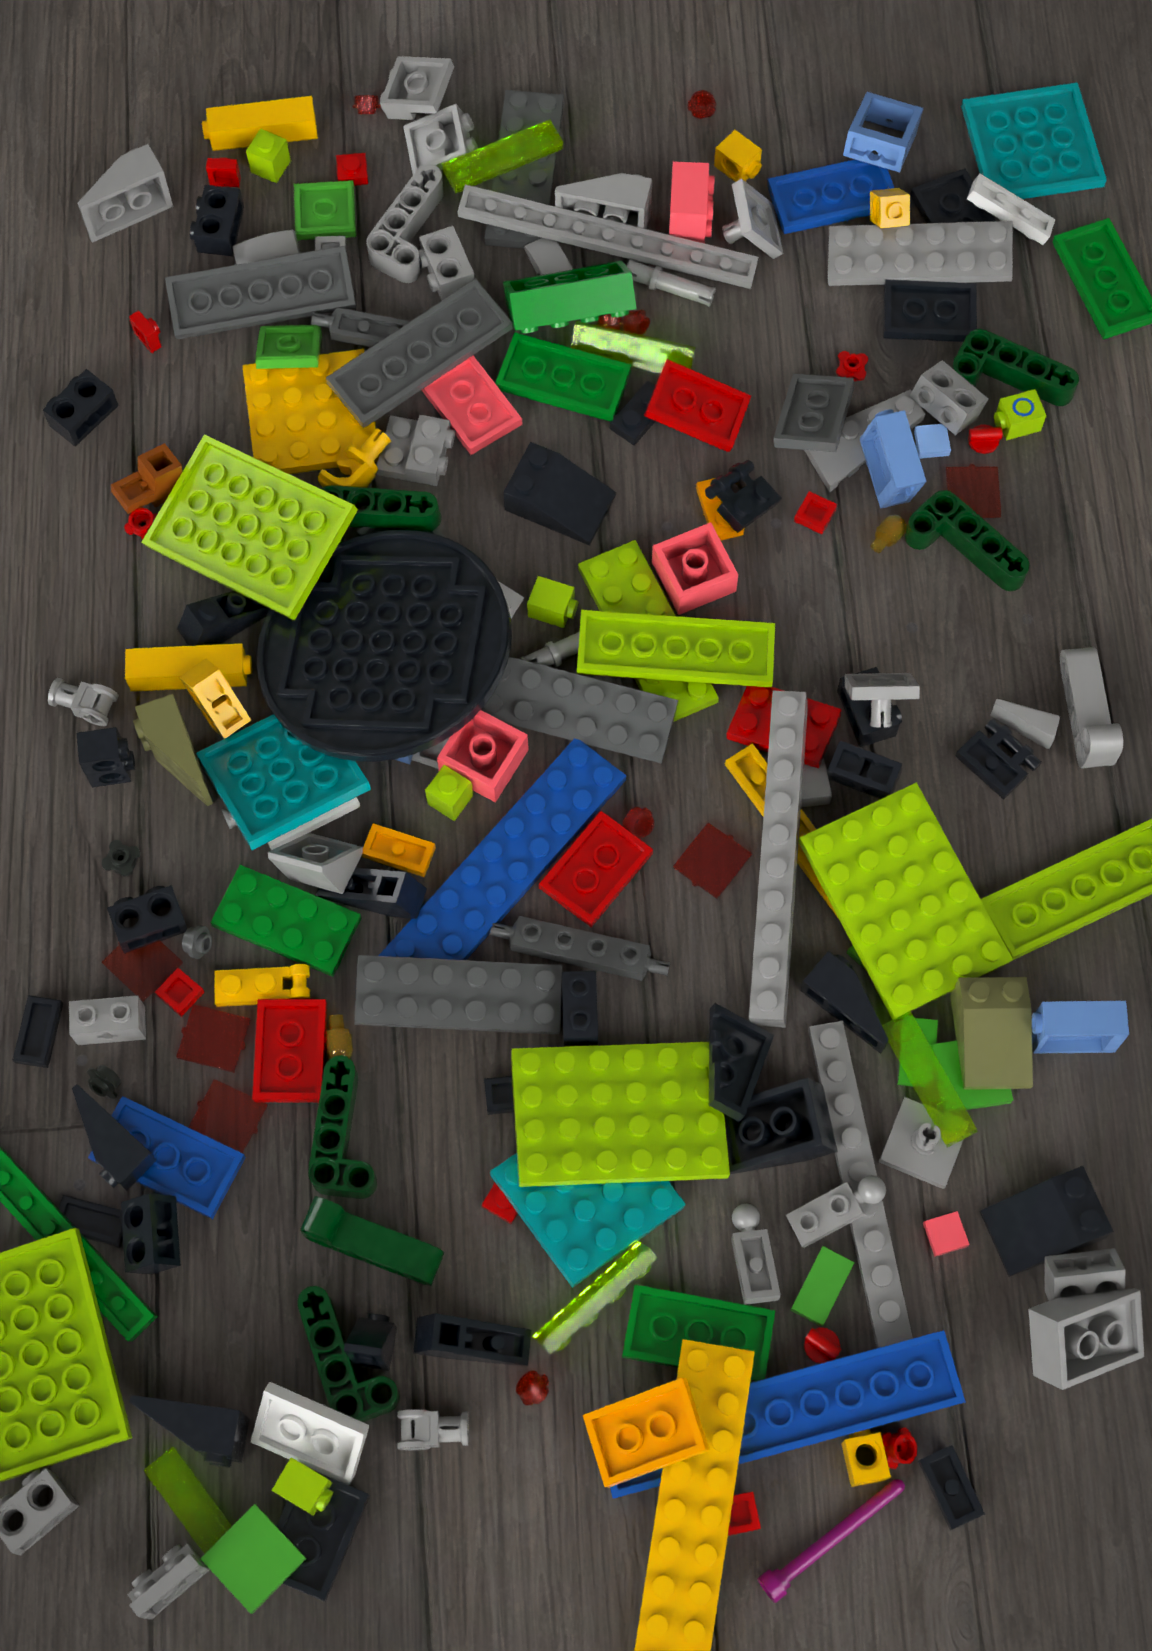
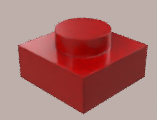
M366 153L336 155L338 181L353 180L354 186L368 185Z
M226 157L207 158L206 171L210 185L240 187L241 175L237 159Z
M139 310L130 315L129 319L134 334L151 353L161 348L158 337L161 331L151 317L146 319Z
M809 491L795 515L794 522L819 534H823L836 511L837 504Z
M177 968L155 991V994L182 1017L204 994V990L181 969Z
M494 1183L481 1207L512 1225L518 1213L501 1189Z
M753 1491L734 1495L728 1536L761 1529Z

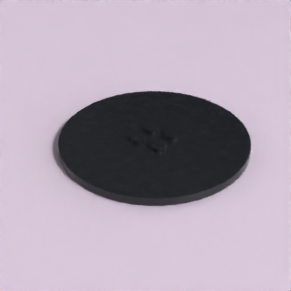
M387 530L352 538L338 544L295 620L269 608L262 625L257 647V672L262 693L280 724L293 737L317 752L343 760L360 762L386 761L416 754L435 746L458 732L478 714L493 695L501 681L511 650L512 625L509 607L500 584L488 566L469 549L451 539L433 533L414 530Z

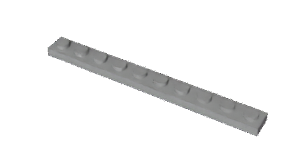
M465 185L458 208V217L748 289H751L759 258L470 185Z
M843 1021L809 1026L808 1032L819 1083L824 1088L838 1152H835L841 1185L848 1182L853 1190L856 1191L863 1178L877 1176L844 1024ZM883 1201L876 1204L862 1203L861 1206L866 1215L850 1223L877 1348L913 1339Z

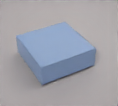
M943 424L915 426L914 435L919 459L950 455L951 448L948 431Z

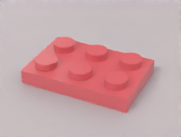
M474 355L422 389V392L443 419L450 420L451 429L455 430L456 437L470 455L522 425L521 416Z

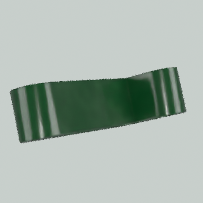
M975 329L967 335L952 366V369L974 387L983 373L1023 392L1036 389L1039 399L1056 406H1065L1072 401L1079 382L1078 373L1073 368L984 329Z
M325 486L321 488L334 496L354 504L357 509L363 505H368L366 509L357 511L349 527L429 532L435 530L442 520L437 499L429 492L347 486ZM394 507L400 508L396 512H388L390 509ZM345 534L343 535V537H342V539L340 540L339 544L342 543V542H344Z
M946 490L936 492L910 516L905 540L913 549H926L942 536L1000 588L1006 591H1016L1023 585L1030 566L1028 558L954 493ZM937 508H944L948 512H940L937 510ZM920 527L925 529L927 532H919L915 528ZM960 528L969 529L972 533H965ZM988 548L993 550L995 553L990 554L985 552L983 549Z
M343 1055L330 1058L324 1068L308 1177L314 1189L320 1194L366 1199L376 1191L377 1178L368 1163L346 1159L358 1086V1073L353 1061ZM341 1069H346L347 1074L343 1075L341 1082L342 1091L338 1089L339 1084L335 1075H339ZM340 1101L345 1104L344 1110L338 1115L329 1114L327 1111L328 1107L334 1102ZM329 1135H336L340 1138L339 1144L333 1149H326L322 1146L323 1140ZM331 1169L335 1172L330 1182L319 1183L317 1181L320 1171ZM356 1174H368L369 1181L365 1186L357 1188L351 1185L352 1178Z
M314 1196L300 1229L306 1239L426 1286H432L445 1253L433 1245L345 1212L342 1206L318 1196Z
M309 1286L303 1289L297 1300L298 1309L330 1408L339 1412V1407L343 1400L348 1398L355 1399L358 1404L357 1411L349 1417L361 1422L393 1411L400 1400V1392L394 1381L388 1377L379 1376L358 1383L353 1364L344 1351L345 1339L332 1300L321 1287ZM317 1297L322 1302L319 1304V1309L324 1320L318 1321L313 1310L307 1308L312 1305L311 1299ZM324 1330L335 1332V1340L328 1347H320L317 1344L318 1336ZM335 1364H342L346 1366L347 1372L345 1377L338 1382L330 1381L328 1379L330 1368ZM380 1386H388L392 1389V1397L385 1404H378L373 1400L374 1392Z

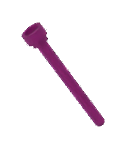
M894 1479L781 1570L778 1568L773 1571L768 1569L758 1577L757 1580L767 1596L774 1603H777L787 1595L786 1590L791 1586L789 1582L901 1494L905 1489L904 1482L901 1479Z

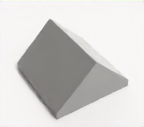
M307 833L269 851L268 859L290 880L343 894L363 853V847Z

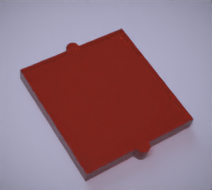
M970 464L969 467H946L947 491L954 493L980 517L1001 518L998 466L975 467L974 464Z
M707 823L673 865V868L690 879L694 887L699 886L718 899L752 856V853L735 842L732 835L727 836L710 823Z
M159 940L127 953H123L119 944L102 961V964L144 1002L183 962Z
M193 1004L187 1025L181 1030L183 1037L176 1056L177 1059L234 1073L241 1050L246 1048L244 1040L251 1019Z
M214 1079L203 1101L197 1103L199 1108L188 1128L243 1154L252 1135L258 1133L257 1126L268 1104L254 1102L251 1096Z

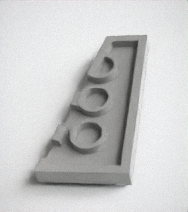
M911 390L846 417L836 452L804 450L829 493L838 486L839 482L847 476H852L866 462L860 437L877 413L892 409L894 413L905 410L910 429H913L924 420L925 412L910 397Z

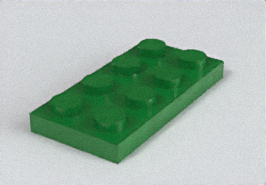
M1110 218L1054 236L1052 243L1103 340L1152 324V296Z
M514 332L495 384L502 392L611 422L615 418L629 379L631 364Z
M239 865L210 923L216 929L300 964L309 965L310 968L333 977L362 918L361 914Z
M635 1285L622 1358L678 1368L682 1340L685 1339L755 1351L750 1381L763 1380L766 1376L776 1310Z

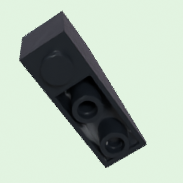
M231 591L187 604L177 630L188 646L219 645L265 618L269 608L236 591Z

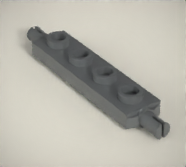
M338 307L331 316L316 312L312 316V325L329 328L331 340L373 347L411 322Z
M519 916L513 927L499 923L492 924L490 936L509 939L510 949L514 952L641 981L648 971L668 976L670 962L652 959L650 945Z

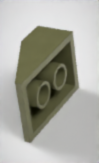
M170 694L136 706L138 719L133 720V723L145 751L152 750L158 763L206 806L212 805L213 801L174 695Z
M959 978L955 989L950 995L963 1089H1031L1033 1086L1032 1014L1027 978Z

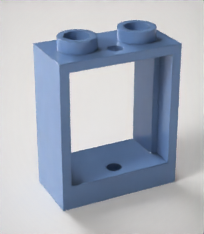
M866 92L849 128L843 156L900 172L917 134L923 108ZM866 120L905 133L901 139L863 128L862 126Z
M892 409L884 410L875 415L870 425L867 426V429L860 437L880 509L910 502L926 483L905 410L895 413Z
M1126 1001L1042 1002L1037 1011L1032 1014L1033 1054L1115 1053L1129 1035Z

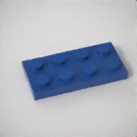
M856 159L768 178L767 188L783 235L869 216L870 191L894 188L888 169Z
M122 1096L111 1116L149 1150L157 1160L136 1183L159 1194L176 1196L177 1203L213 1220L246 1158L245 1155ZM91 1151L88 1158L97 1163L93 1151Z

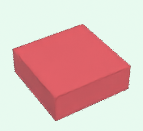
M958 1211L923 1222L934 1257L966 1248L970 1245Z

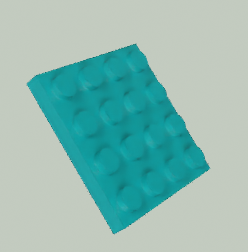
M1078 82L963 99L961 108L979 173L1021 199L1105 186L1107 181Z
M274 714L196 753L202 767L251 850L371 790L369 781L356 761L331 757L304 745L280 724Z
M517 1153L490 1171L491 1178L507 1197L513 1208L572 1288L681 1211L686 1205L669 1181L519 1187Z

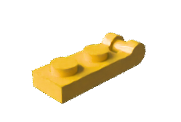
M294 964L290 967L215 971L216 1007L257 1005L258 999H310V989L307 988L306 979L310 977V966ZM293 980V988L284 990V981Z

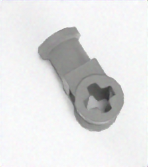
M56 678L49 689L48 704L53 707L61 705L71 708L75 716L98 726H106L108 723V712L112 703L118 700L119 695L113 689L104 685L88 684L81 681L79 687L65 683L61 678Z
M401 1410L397 1412V1418L401 1419V1442L397 1443L398 1450L440 1447V1442L469 1444L468 1412H462L461 1416H440L438 1411ZM415 1422V1436L413 1438V1423Z

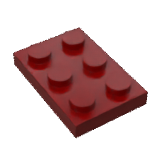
M666 359L644 416L726 452H730L734 446L751 395Z
M747 686L727 730V739L746 746L753 743L756 749L768 752L773 691L784 690L775 687ZM807 698L808 713L804 764L819 769L841 717L842 709Z
M600 811L539 883V889L592 928L652 856L653 849L607 814Z
M258 999L252 1095L254 1102L319 1103L325 1065L326 999Z

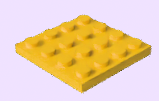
M364 349L321 354L319 366L311 368L256 369V363L242 365L253 457L285 473L293 474L338 467L337 461L349 459L345 453L349 446L361 448L374 432L375 421L363 429L328 386L326 377L364 353Z

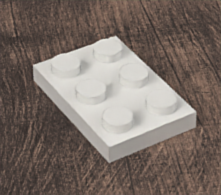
M269 1382L263 1392L251 1443L289 1460L292 1457L316 1472L350 1485L355 1476L370 1425Z

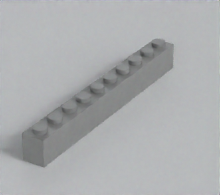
M773 691L749 1009L750 1022L757 1026L786 1028L808 713L806 692Z

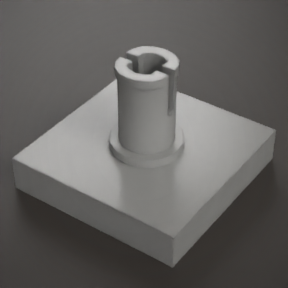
M743 179L734 182L732 189L739 219L722 227L726 241L732 244L738 239L745 237L773 259L782 255L783 249L773 203Z
M911 673L845 674V688L851 699L871 700L870 726L881 727V723L883 727L892 726L891 700L919 699L920 686Z
M904 1097L879 1163L944 1189L970 1123Z

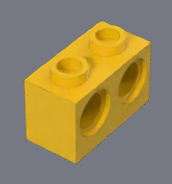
M207 659L179 677L211 728L224 739L251 721L221 671Z

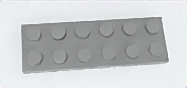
M1013 221L925 223L880 228L877 225L829 226L828 286L884 285L885 279L958 283L1012 281Z

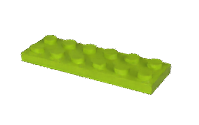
M636 540L578 564V570L599 611L675 616ZM634 678L641 691L679 701L673 722L718 703L719 700L711 683Z
M581 610L577 674L772 688L775 623Z
M1152 819L980 899L1013 960L1152 894Z

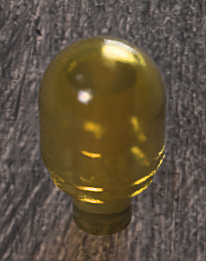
M896 514L887 516L876 528V539L872 542L871 548L875 552L880 553L886 546L892 547L897 544L906 532L907 525L905 520Z
M342 1014L329 1016L330 1030L326 1031L325 1036L326 1055L329 1059L339 1055L350 1058L353 1053L352 1034H350L349 1029L344 1028Z

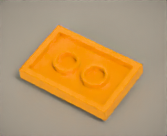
M683 1377L583 1415L604 1487L615 1486L710 1450L687 1379Z

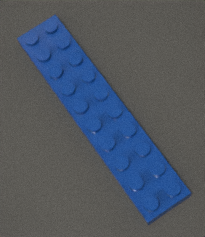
M574 738L420 909L418 918L411 919L378 956L467 960L491 933L492 924L500 923L622 786L626 781V775L584 742Z
M945 1331L935 1332L750 1383L738 1464L965 1403ZM663 1468L610 1487L612 1498L660 1486Z

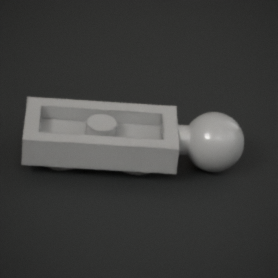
M877 1176L863 1178L856 1191L853 1190L850 1183L846 1182L788 1213L786 1217L801 1246L805 1248L866 1215L861 1204L864 1202L876 1204L882 1201L886 1194V1186L882 1179Z
M747 1203L737 1206L732 1213L734 1226L742 1232L733 1233L731 1237L744 1305L779 1301L781 1294L768 1230H755L760 1221V1214L756 1207Z

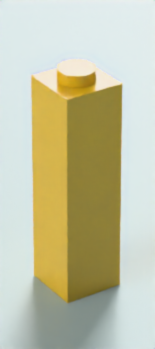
M312 96L206 108L207 121H202L204 139H210L213 151L249 147L260 129L285 138L287 142L318 139Z
M242 643L126 649L125 680L130 691L186 689L179 677L207 659L221 671L230 687L247 686V674H252L251 655H246Z

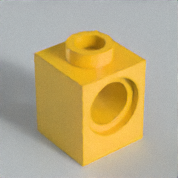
M734 130L715 148L714 166L735 182L740 179L747 181L749 178L753 179L762 167V149L737 130Z
M900 188L871 190L870 221L880 228L910 225V194Z
M870 1429L851 1433L849 1434L850 1439H845L841 1443L851 1487L885 1481L891 1477L881 1432L871 1434ZM858 1447H868L873 1452L874 1462L872 1465L864 1466L857 1461L856 1450Z

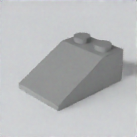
M148 144L121 155L78 202L92 243L173 207L164 171Z
M620 173L556 186L555 207L647 229L651 216L652 178H646L639 174Z
M1136 1288L1055 1298L1029 1308L1033 1376L1061 1390L1144 1357L1141 1293Z

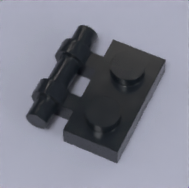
M750 460L736 463L729 468L725 476L719 475L705 489V494L709 499H714L717 496L723 502L717 511L737 533L775 507L782 499L762 476L754 481L749 477V473L754 470V464ZM733 484H736L740 489L736 494L731 489Z
M991 719L984 728L992 736L988 738L979 730L957 751L955 756L1004 800L1028 775L1020 765L1025 764L1032 771H1035L1042 761L1033 754L1034 750L1028 744H1021L1011 735L1012 730L1006 725L1001 726L996 720ZM1003 744L1014 756L1010 758L998 746Z

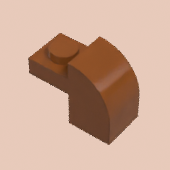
M164 443L139 455L138 471L111 484V492L128 514L149 503H152L156 508L166 501L182 473V465Z

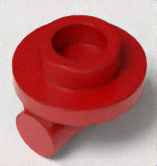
M981 424L973 429H969L968 443L977 453L988 454L995 451L1000 439H1002V427Z
M812 1328L804 1339V1350L807 1357L817 1364L835 1360L842 1350L838 1336L828 1328Z

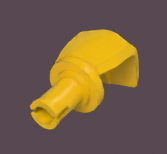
M375 428L361 448L353 446L347 448L345 453L349 459L337 461L341 473L350 475L349 477L338 478L322 469L318 476L319 483L322 487L347 486L367 488L376 477L375 474L378 471L374 460L391 443V439L384 432L380 435L381 430Z

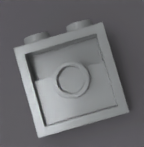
M398 56L393 69L389 73V80L385 91L380 97V105L387 118L414 120L417 113L437 114L454 69L452 60L450 58Z
M457 104L439 110L437 114H430L403 126L413 175L417 169L426 164L435 165L441 171L445 170L448 175L476 165L474 156L479 154V150L474 138L470 137L469 131L474 130V125L470 115L463 113Z
M390 415L385 434L391 439V443L379 455L377 462L378 471L376 474L438 486L440 475L445 476L447 471L448 457H445L447 448L452 449L455 439V430L451 429L450 420L419 415L418 420Z
M180 1544L174 1546L162 1557L164 1564L153 1573L150 1569L146 1570L132 1582L134 1589L127 1595L132 1601L129 1606L138 1617L152 1620L210 1570L200 1559L201 1556L193 1546L186 1544L184 1547H181Z

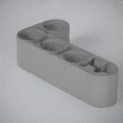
M426 164L417 169L366 239L371 266L403 283H412L421 274L419 251L410 242L444 195L442 172L437 166Z
M1095 647L1062 650L1060 653V669L1079 767L1113 766L1123 750V733L1120 724H1111L1097 649Z

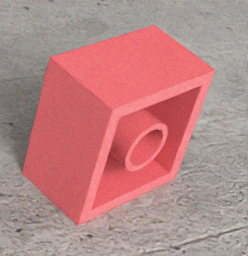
M673 162L669 235L704 244L705 238H711L715 176H709V163Z
M711 522L653 545L652 564L678 615L736 592L738 573Z
M480 710L470 722L450 736L437 757L439 771L443 765H446L471 781L473 791L496 803L529 750L528 735Z

